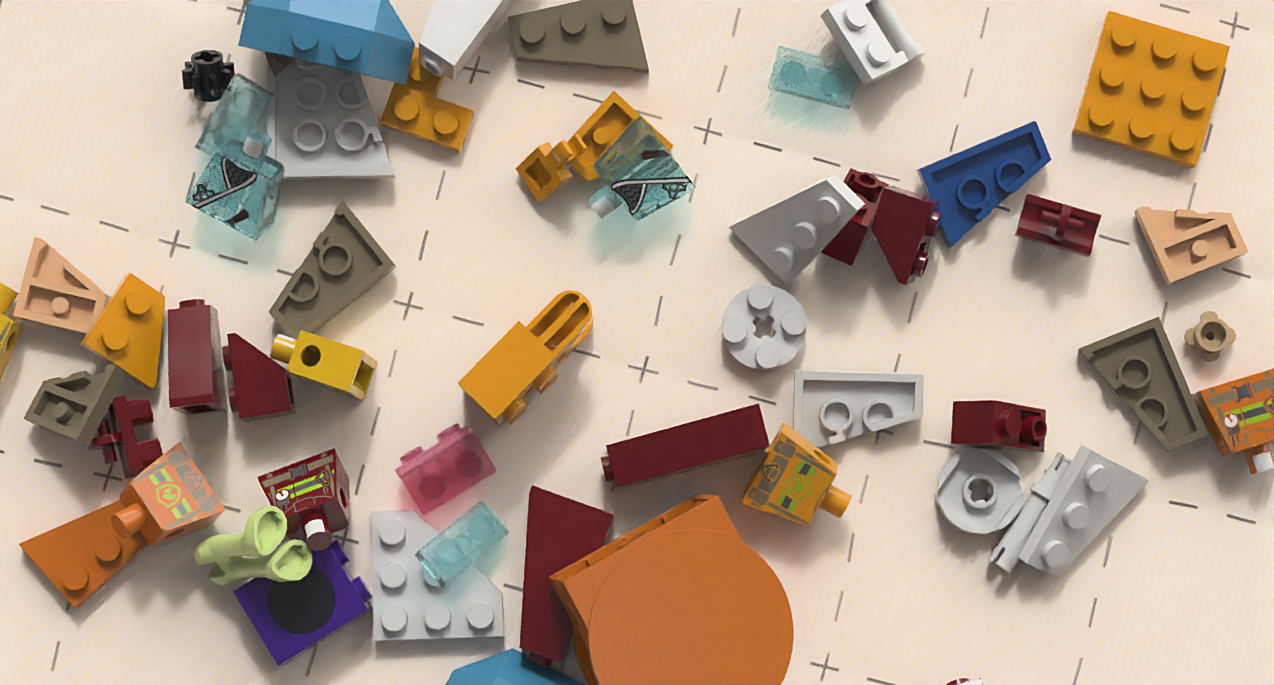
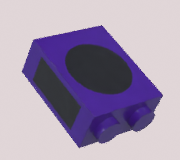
M337 539L324 550H311V569L302 579L278 582L268 578H254L233 591L278 666L286 665L372 610L367 601L372 599L373 596L360 576L355 579L352 578L345 566L346 563L350 562V558Z

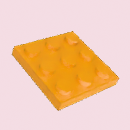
M1108 11L1105 15L1072 133L1194 168L1198 163L1230 46Z

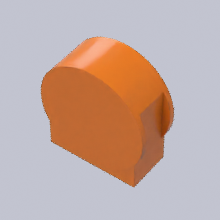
M696 494L548 577L572 622L575 656L588 685H781L785 678L791 660L794 640L793 618L788 597L782 583L768 563L757 552L742 542L718 495Z

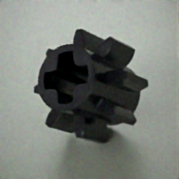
M216 50L198 51L191 55V62H184L185 69L181 70L183 89H194V97L197 100L203 102L218 101L226 96V90L233 89L232 82H235L234 63H223V54Z

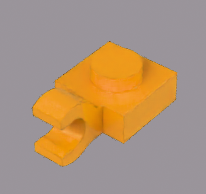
M578 134L574 135L567 143L565 140H562L554 147L547 142L532 151L515 169L537 201L542 202L550 198L572 177L566 165L580 156L587 149V146Z

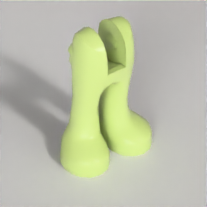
M266 506L254 511L246 522L244 532L238 534H218L209 537L199 543L194 549V556L198 565L217 563L210 571L208 578L221 586L250 578H268L278 582L297 581L308 574L312 565L311 550L302 540L293 539L279 545L287 531V519L283 511L275 506Z

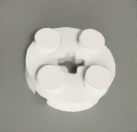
M758 284L741 291L729 302L722 318V336L726 350L740 365L751 370H771L785 366L799 353L805 341L807 320L800 304L790 293L775 286ZM768 317L773 321L771 328L776 333L772 337L764 335L759 339L754 335L757 328L752 323L757 318L763 321Z
M971 449L955 455L944 465L937 479L935 500L940 507L942 515L952 526L966 533L984 535L1004 528L1018 514L1023 502L1021 477L1016 466L1003 454L992 449ZM984 480L989 484L986 492L990 495V498L987 502L979 499L975 503L970 499L972 492L968 486L971 482L979 484Z

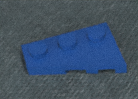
M1036 121L1029 122L916 169L927 197L940 201L937 212L942 213V220L939 227L948 248L955 245L964 234L986 218L995 207L1010 194L1018 190L1052 160Z

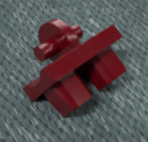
M1027 193L1014 236L1089 257L1102 215Z
M125 395L114 397L108 408L114 433L111 434L108 420H102L97 430L98 437L92 439L88 449L89 451L102 450L104 462L109 464L118 461L114 446H117L125 479H129L139 475L161 457L163 452L158 438L137 442L134 428L154 422L149 399L127 401Z

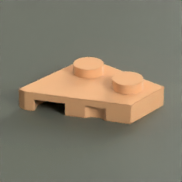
M1146 206L1137 208L1134 212L1167 286L1248 253V249L1231 213L1209 212L1204 214L1185 209H1176V211L1152 210L1151 207Z
M34 237L13 316L87 335L109 301L110 296L46 241Z

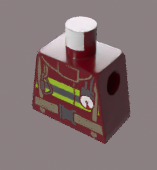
M335 448L258 476V481L270 505L278 507L283 511L287 519L286 535L289 540H302L309 549L321 551L331 545L332 533L345 529L350 524L349 478Z

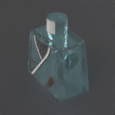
M639 116L594 164L593 168L606 185L589 197L587 201L602 220L620 205H623L634 220L637 221L688 194L696 187L652 128Z
M249 130L244 142L231 139L219 148L191 190L185 203L256 241L274 224L285 172L282 163L267 156L272 142L270 136L258 130Z

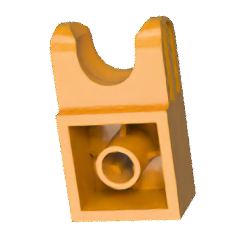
M566 290L559 293L526 327L518 321L458 382V385L499 427L505 421L512 425L528 409L529 406L526 404V400L535 390L540 394L544 393L559 377L556 374V369L591 333L594 323L589 300L577 291Z

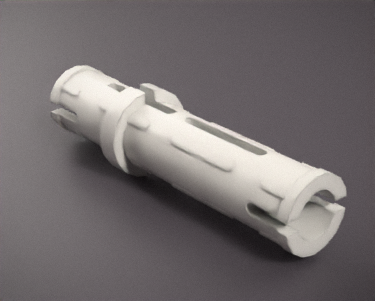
M1057 452L1056 457L1039 483L1034 482L1029 489L1032 491L1031 495L997 547L987 558L988 561L1001 570L1004 569L1008 574L1013 572L1020 559L1018 555L1072 462L1071 458L1068 456L1065 458V455Z

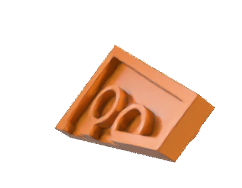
M120 500L19 543L20 547L74 608H79L150 545L140 530L127 538H122L113 528L111 516L125 508Z

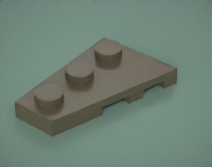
M580 0L508 17L517 61L557 65L578 64L596 66V68L601 69L621 68L632 69L634 72L649 73L633 0Z
M343 200L334 211L335 214L324 231L320 232L313 243V248L299 269L295 270L269 310L270 315L290 338L297 340L301 331L314 334L396 268L393 261Z
M1159 317L1078 349L1167 452L1209 436Z

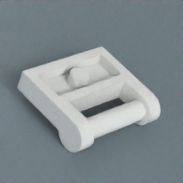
M844 0L827 8L820 15L864 86L913 63L926 53L920 41L915 42L889 0ZM868 6H873L899 47L900 52L895 53L867 9Z

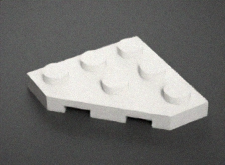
M416 510L371 511L374 641L504 636L503 593Z

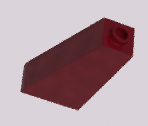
M758 403L606 445L608 455L600 457L606 482L615 480L618 490L765 453L770 444Z
M533 485L531 486L528 500L519 648L528 651L527 660L550 668L553 660L560 663L563 661L572 635V622L548 577L603 547L614 514Z

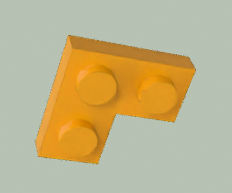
M414 46L406 85L394 83L380 124L381 126L461 153L474 117V111L436 98L444 75L438 77L427 71L418 58V47Z

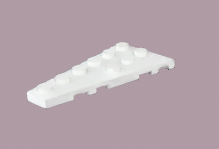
M267 60V178L269 180L396 178L360 74L295 60L274 77Z

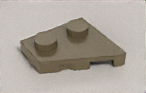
M110 364L105 366V372L94 375L87 371L73 373L64 379L57 377L44 380L23 419L35 426L89 446L127 372L116 365Z

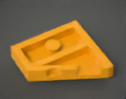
M612 91L573 134V136L576 134L580 136L587 149L567 165L586 182H590L644 161L641 154L645 150H665L667 152L674 145L615 91Z
M127 273L80 345L107 363L121 368L127 372L126 375L146 389H153L157 382L166 296L132 273Z

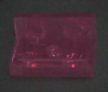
M456 423L436 436L439 443L426 451L419 446L399 459L402 465L394 471L406 486L423 516L428 515L498 472L469 425L460 428L459 424Z

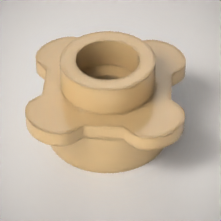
M1206 311L1201 314L1200 322L1194 328H1189L1185 331L1184 340L1188 345H1194L1199 349L1205 361L1213 362L1219 359L1222 349L1235 342L1236 333L1233 328L1228 327L1223 320L1218 318L1217 313ZM1208 332L1214 335L1213 340L1207 339L1206 335Z

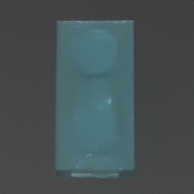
M779 45L768 89L849 110L858 75L850 63Z
M236 73L196 143L195 148L221 162L223 157H226L236 165L243 152L242 149L247 137L251 138L275 94L242 74Z
M481 500L419 549L415 556L438 584L444 588L509 534V531Z

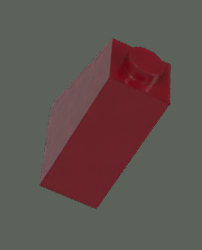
M204 299L179 302V308L167 310L169 407L184 415L227 411L218 310L212 305H205Z

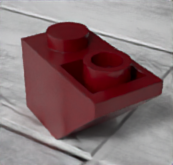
M850 168L843 182L865 205L821 253L852 266L874 220L883 188L888 187L889 184L878 180L877 177L870 173Z
M892 185L883 188L871 230L897 281L908 285L915 281L916 276L922 278L926 270L929 253L924 252L929 236L935 237L938 232L942 213L937 212L939 200Z
M227 334L228 346L222 347V355L226 371H232L235 387L228 390L232 413H239V419L244 422L297 414L291 374L238 334Z
M997 400L953 401L951 444L982 449L1044 452L1047 434L1045 409Z

